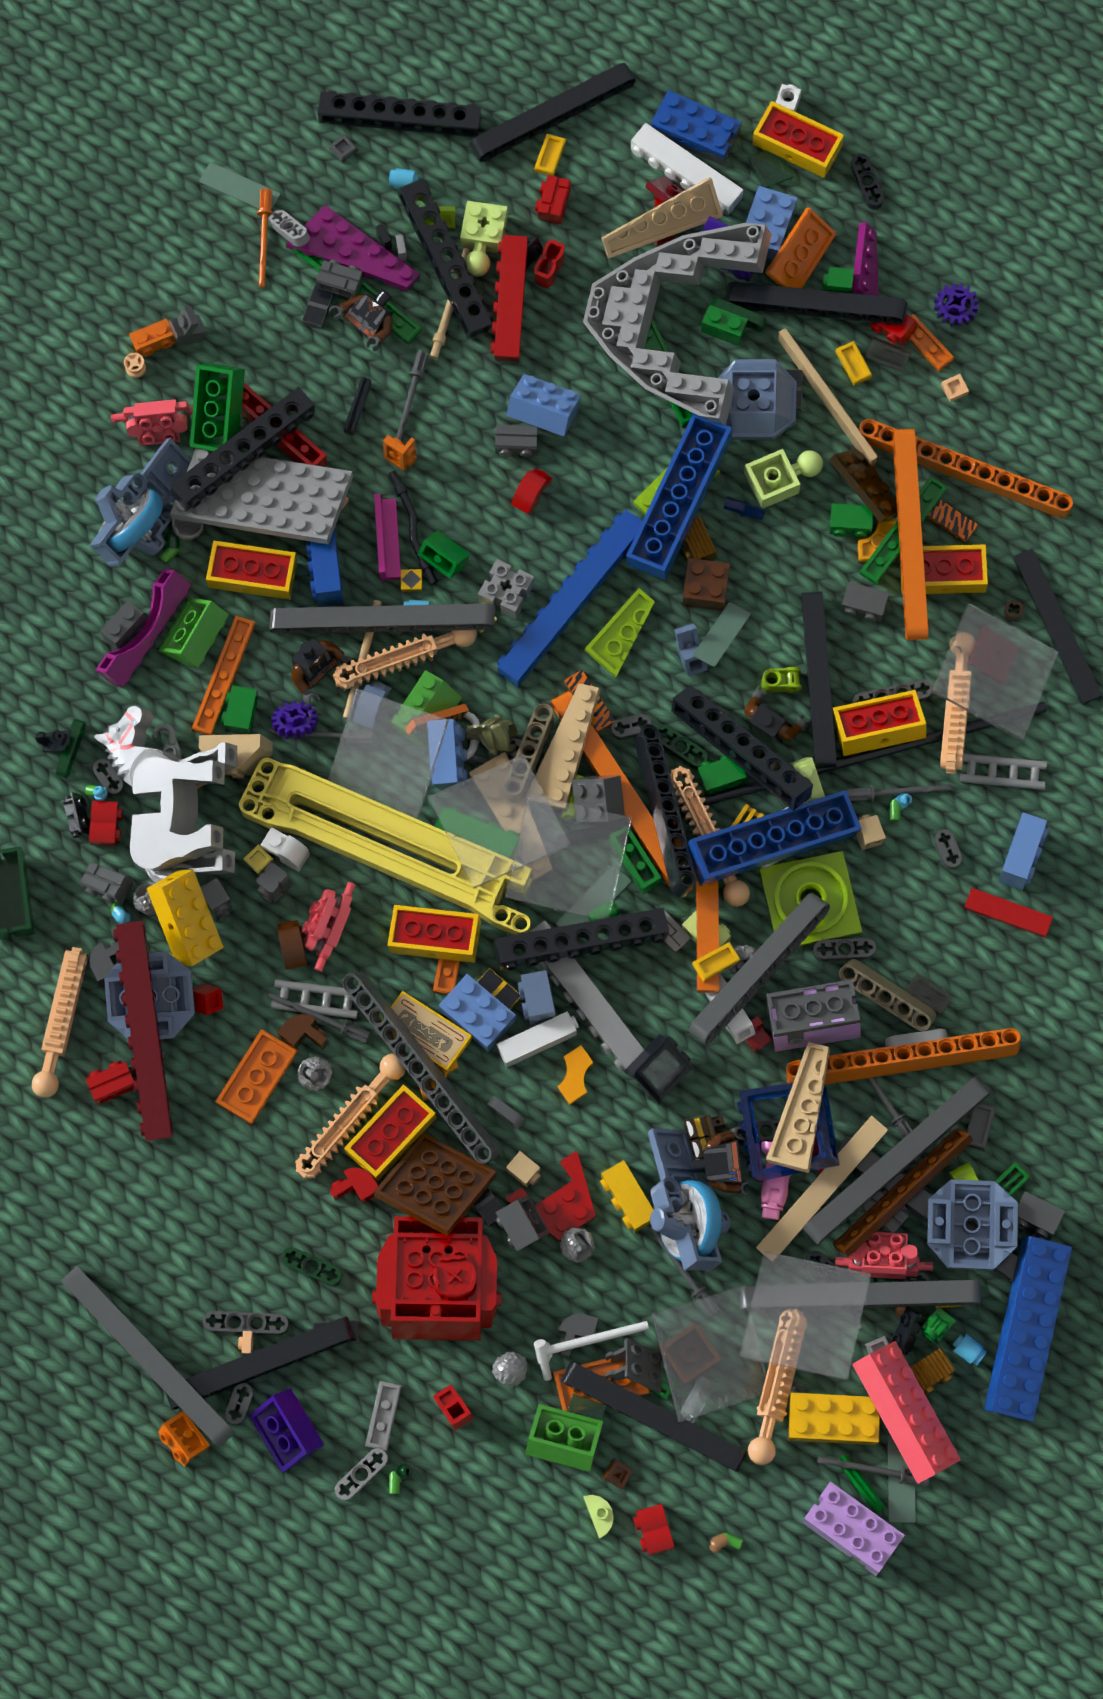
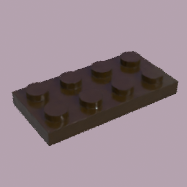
M857 449L834 454L829 459L880 523L898 517L896 496L891 492L888 484L883 482L878 476L875 468L868 464L860 451Z

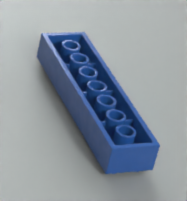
M693 413L626 555L628 566L666 580L730 444L732 427L709 421Z
M844 790L803 803L794 811L787 808L693 838L688 842L694 871L700 886L854 837L862 828L847 791Z
M1032 1236L1022 1237L984 1411L1034 1422L1072 1247Z

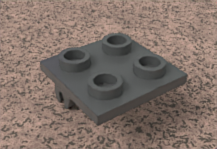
M629 1338L624 1340V1348L606 1353L605 1359L609 1360L611 1358V1363L626 1360L625 1366L614 1371H607L606 1379L611 1377L613 1382L627 1378L657 1393L661 1392L660 1353Z

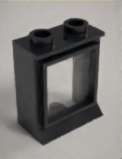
M660 1034L624 1070L625 1074L633 1077L638 1082L636 1084L638 1088L649 1095L647 1097L649 1101L659 1106L662 1099L691 1069H694L689 1062L691 1058L685 1052H680L676 1048L678 1046L677 1042L670 1036L664 1037Z

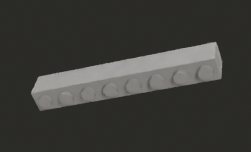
M543 921L529 932L550 929L551 927L546 921ZM561 941L556 942L558 947H565ZM542 945L535 946L537 951H545ZM568 957L560 958L559 961L554 963H548L547 961L539 962L542 970L547 969L551 974L549 978L555 987L560 986L564 991L562 995L567 1003H573L577 1008L575 1013L580 1020H586L590 1025L588 1030L594 1038L599 1037L602 1041L601 1047L607 1055L612 1054L615 1058L614 1064L620 1072L624 1071L644 1049L575 959H569Z

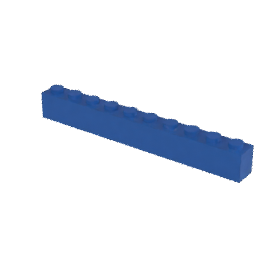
M627 509L614 518L613 526L610 529L604 530L600 536L601 540L597 545L593 544L588 550L586 559L584 561L580 560L577 563L571 577L568 575L564 579L563 587L559 592L555 591L551 595L550 603L546 608L542 607L538 611L537 619L533 624L529 623L525 627L524 635L520 640L517 638L510 647L511 651L499 659L497 665L498 673L516 687L521 685L626 556L642 523L641 519Z

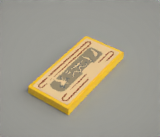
M404 991L400 993L391 1006L431 1060L447 1072L450 1071L473 1038L471 1034ZM393 1028L392 1034L396 1038L397 1031Z

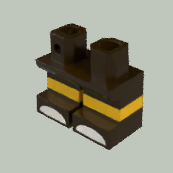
M709 1114L697 1119L684 1120L694 1160L704 1159L703 1149H706L707 1142L716 1136L715 1131L725 1129L723 1116L711 1117Z

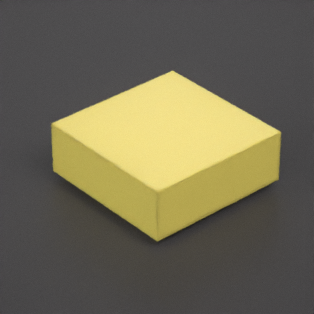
M259 844L243 859L258 875L265 870L269 863L274 861Z

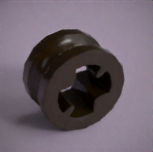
M1017 600L1009 601L1004 609L1005 617L1010 621L1019 620L1024 611L1022 603ZM1010 607L1013 609L1018 608L1017 614L1014 612L1009 613Z

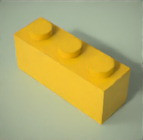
M623 1160L602 1172L600 1183L605 1192L610 1191L613 1199H611V1202L617 1211L621 1210L625 1216L622 1220L627 1229L632 1228L635 1233L651 1224L650 1216L653 1208L625 1161Z

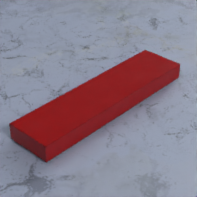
M971 888L964 907L968 911L1044 938L1047 935L1053 916Z

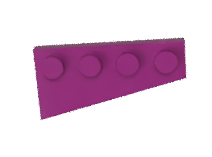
M867 222L859 223L852 291L855 294L879 296L877 233Z

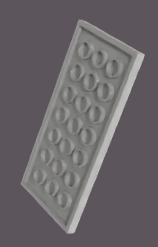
M196 448L187 471L214 451ZM256 458L250 462L247 469L237 472L230 482L220 485L213 495H207L203 498L196 508H190L186 511L175 500L170 515L172 519L329 544L352 482L353 473L347 470L278 459ZM227 460V461H225L223 464H225V465H230V464H232L233 462L230 461V460ZM209 473L207 476L214 477L217 474ZM194 485L191 487V489L197 490L200 488V486Z

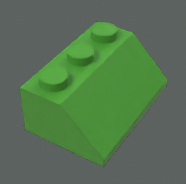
M188 598L158 651L186 666L199 667L205 660V655L209 648L214 644L218 632L224 627L225 620L229 614L210 600Z
M425 670L392 720L393 730L429 750V729L408 735L406 731L407 726L415 718L458 706L462 697L444 680Z
M539 1404L528 1438L525 1455L590 1472L603 1421Z

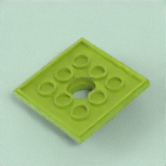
M843 851L772 865L766 869L759 868L773 932L801 903V894L805 890L814 889L820 893L822 900L830 905V909L825 918L798 947L815 944L820 940H832L862 934Z

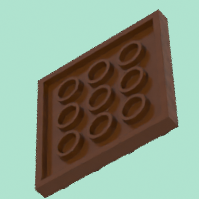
M423 1133L374 1191V1197L448 1236L496 1178L497 1171Z

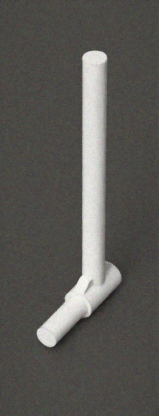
M647 1321L550 1345V1343L543 1339L536 1340L534 1348L537 1361L541 1366L543 1379L545 1381L552 1379L549 1366L552 1354L649 1330Z

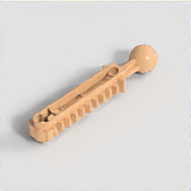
M451 631L436 638H433L432 635L427 637L425 634H422V639L420 640L415 637L412 643L407 640L406 645L398 643V648L391 646L390 651L384 648L381 654L376 651L373 657L368 654L365 660L360 657L359 662L351 660V665L343 663L340 667L337 666L333 679L335 680L336 687L344 690L353 689L356 683L360 686L362 681L370 683V678L378 680V675L386 677L387 672H390L392 675L395 669L400 672L403 666L408 669L411 663L417 666V661H421L424 664L425 658L433 661V655H436L437 650L453 644L460 647H468L475 642L477 631ZM346 674V676H349V679L346 680L342 675Z
M967 633L956 634L951 639L949 645L951 653L955 656L954 671H949L940 768L946 769V773L956 774L957 770H962L971 683V673L967 672V662L975 645L974 638Z
M682 766L674 770L672 769L670 776L673 788L676 791L675 796L680 798L677 803L678 805H683L681 812H687L685 820H691L688 826L694 827L692 834L699 837L720 830V828L714 827L717 823L716 820L711 821L713 814L707 813L709 806L703 805L705 798L699 797L702 791L696 790L698 783H692L694 775L691 774L690 769L682 768ZM678 776L681 779L685 778L683 784L681 781H676ZM735 875L724 878L723 896L725 901L735 907L747 903L750 898V890L747 884L737 880Z
M72 947V951L66 950L63 957L41 1048L43 1053H46L43 1068L32 1080L33 1092L42 1098L51 1097L59 1088V1080L54 1073L58 1057L65 1056L88 962V954L83 953L82 948Z
M394 1053L383 1057L380 1062V1073L369 1086L364 1085L362 1088L357 1086L356 1090L358 1093L350 1095L352 1098L351 1102L345 1101L346 1107L339 1108L341 1113L339 1115L334 1114V1121H328L330 1126L322 1128L324 1133L322 1135L317 1134L318 1140L311 1141L313 1146L305 1148L306 1154H300L298 1160L295 1161L297 1174H300L305 1180L307 1178L315 1179L318 1173L322 1172L320 1170L321 1166H327L325 1161L333 1159L331 1154L339 1152L337 1147L344 1146L342 1141L350 1139L348 1134L355 1133L354 1127L361 1126L359 1121L367 1119L365 1114H372L371 1107L378 1108V1094L390 1080H398L404 1076L406 1069ZM306 1163L309 1165L312 1164L313 1167L309 1169L305 1168L304 1165Z
M788 1309L780 1316L760 1403L756 1408L758 1410L757 1415L763 1417L759 1437L753 1439L748 1446V1455L758 1465L768 1464L774 1459L776 1447L773 1441H771L775 1422H783L784 1416L787 1415L785 1411L807 1327V1320L803 1312L797 1309Z

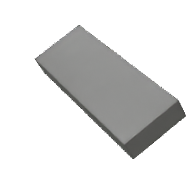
M384 1381L379 1382L365 1447L372 1449L380 1448L387 1452L402 1385Z

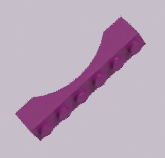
M164 568L153 584L151 608L140 631L126 645L106 653L95 671L112 685L123 687L127 684L135 668L141 664L146 652L152 648L158 634L164 630L168 619L174 615L181 600L187 596L191 584L175 570Z

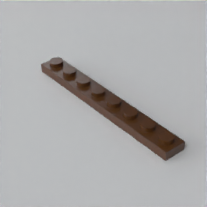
M959 1128L954 1129L832 1243L834 1248L847 1257L856 1252L867 1239L872 1237L882 1225L888 1222L913 1196L919 1193L944 1167L966 1149L973 1141L971 1135Z

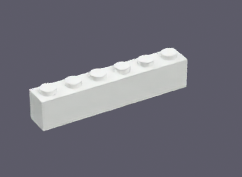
M647 123L632 138L631 150L634 155L647 160L650 166L663 171L669 179L679 182L685 190L709 177L712 178L721 211L725 215L729 216L743 199L742 188Z

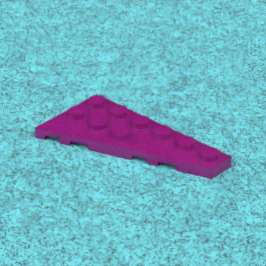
M326 205L304 225L310 236L308 243L303 246H294L289 241L286 243V248L291 250L294 248L303 251L305 255H314L322 258L323 261L336 260L342 266H356L363 271L365 277L380 279L384 284L406 292L420 277L418 272Z

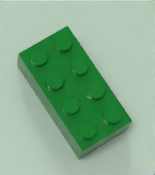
M214 363L196 365L190 447L215 451L240 432L245 369Z

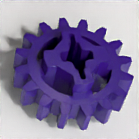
M953 282L951 288L944 285L943 291H938V297H935L934 311H938L937 318L943 317V324L949 321L950 327L954 323L961 327L962 322L966 325L969 324V318L974 320L975 313L978 312L979 308L976 306L979 299L975 298L976 292H969L970 286L964 289L963 283L956 287ZM946 298L947 303H945V306H943V301ZM970 304L969 310L966 311L967 305Z
M293 701L291 705L285 702V707L278 706V711H273L272 726L274 732H278L279 737L285 735L287 740L290 736L297 740V736H301L304 739L306 733L311 735L312 730L317 729L318 717L316 709H312L311 704L304 706V701L300 702V704H296V701Z

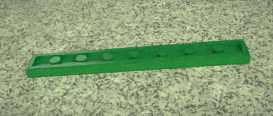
M295 248L292 250L316 271H320L323 262L322 258L314 255H305L303 251ZM363 281L358 295L370 294L376 298L379 293ZM388 301L385 306L393 312L392 332L409 345L419 335L422 328Z

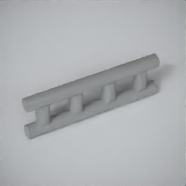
M964 754L963 762H967V774H960L959 782L1045 790V782L1039 781L1040 769L1046 770L1047 761ZM976 763L989 764L988 776L975 775ZM997 765L1010 766L1009 778L996 777ZM1018 767L1031 768L1030 780L1018 779Z
M275 979L274 988L281 989L280 997L288 1000L289 990L302 991L300 1004H294L301 1005L321 1015L357 1019L358 1011L351 1010L353 1000L342 987ZM310 992L323 994L322 1006L309 1005ZM332 995L345 996L343 1009L330 1007ZM272 1000L271 1009L298 1012L293 1008Z

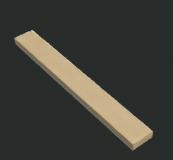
M784 328L779 331L778 341L798 369L803 370V376L854 447L864 455L865 460L870 466H875L877 454L788 330Z
M871 1115L756 1248L773 1263L798 1235L804 1225L812 1219L888 1132V1129Z

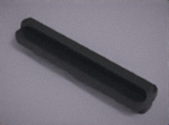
M362 377L360 379L344 426V433L355 434L372 384L369 378Z

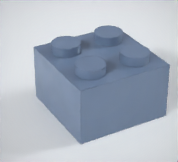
M547 971L521 975V982H518L520 1000H525V1003H522L524 1020H529L530 1026H535L554 1018L555 1010Z

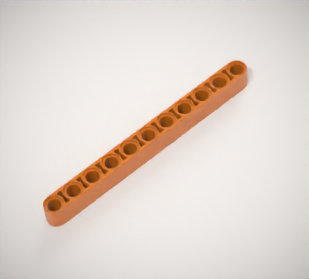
M872 419L862 421L859 431L869 445L894 455L893 429L895 428ZM870 429L873 433L866 434L863 430ZM888 436L892 438V441L887 442L883 440V437ZM915 436L917 464L1057 518H1065L1071 512L1073 500L1066 493ZM928 451L931 455L924 456L921 452ZM941 459H948L950 463L944 464L941 462ZM967 466L970 470L963 471L960 467ZM985 473L989 478H981L980 474ZM1006 481L1009 485L1002 486L999 482ZM1024 488L1028 493L1023 494L1018 489ZM1045 496L1048 500L1041 501L1038 497ZM1064 503L1067 506V508L1062 509L1058 506V504Z
M893 429L906 640H928L915 429Z
M570 691L550 701L553 710L560 720H562L573 697ZM591 724L583 756L596 776L621 775L624 819L670 887L654 819Z
M1007 1028L829 1055L824 1085L1014 1056L1020 1051L1021 1035L1016 1029ZM801 1060L792 1061L786 1067L787 1084L791 1088L796 1077L793 1074H797Z

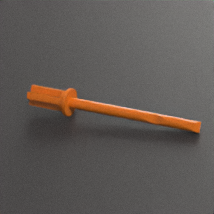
M269 188L260 189V207L257 211V215L262 217L259 287L264 288L268 217L270 214H273V211H271L272 190H269Z

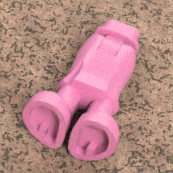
M762 1141L761 1150L767 1158L772 1142ZM766 1160L764 1181L761 1189L762 1218L779 1220L780 1211H783L787 1200L788 1184L792 1175L791 1168L783 1166L776 1168L777 1165L768 1163Z

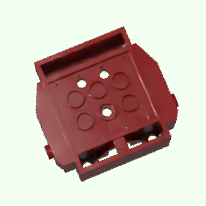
M394 1216V1234H389L377 1257L376 1291L372 1292V1304H376L377 1314L381 1319L382 1326L391 1327L392 1339L481 1341V1328L492 1327V1321L497 1315V1306H501V1293H497V1257L488 1237L483 1236V1218L463 1217L452 1232L446 1236L411 1216ZM445 1251H453L450 1254L445 1253ZM460 1255L475 1265L477 1284L474 1290L466 1297L448 1299L435 1289L433 1284L434 1268L444 1257Z

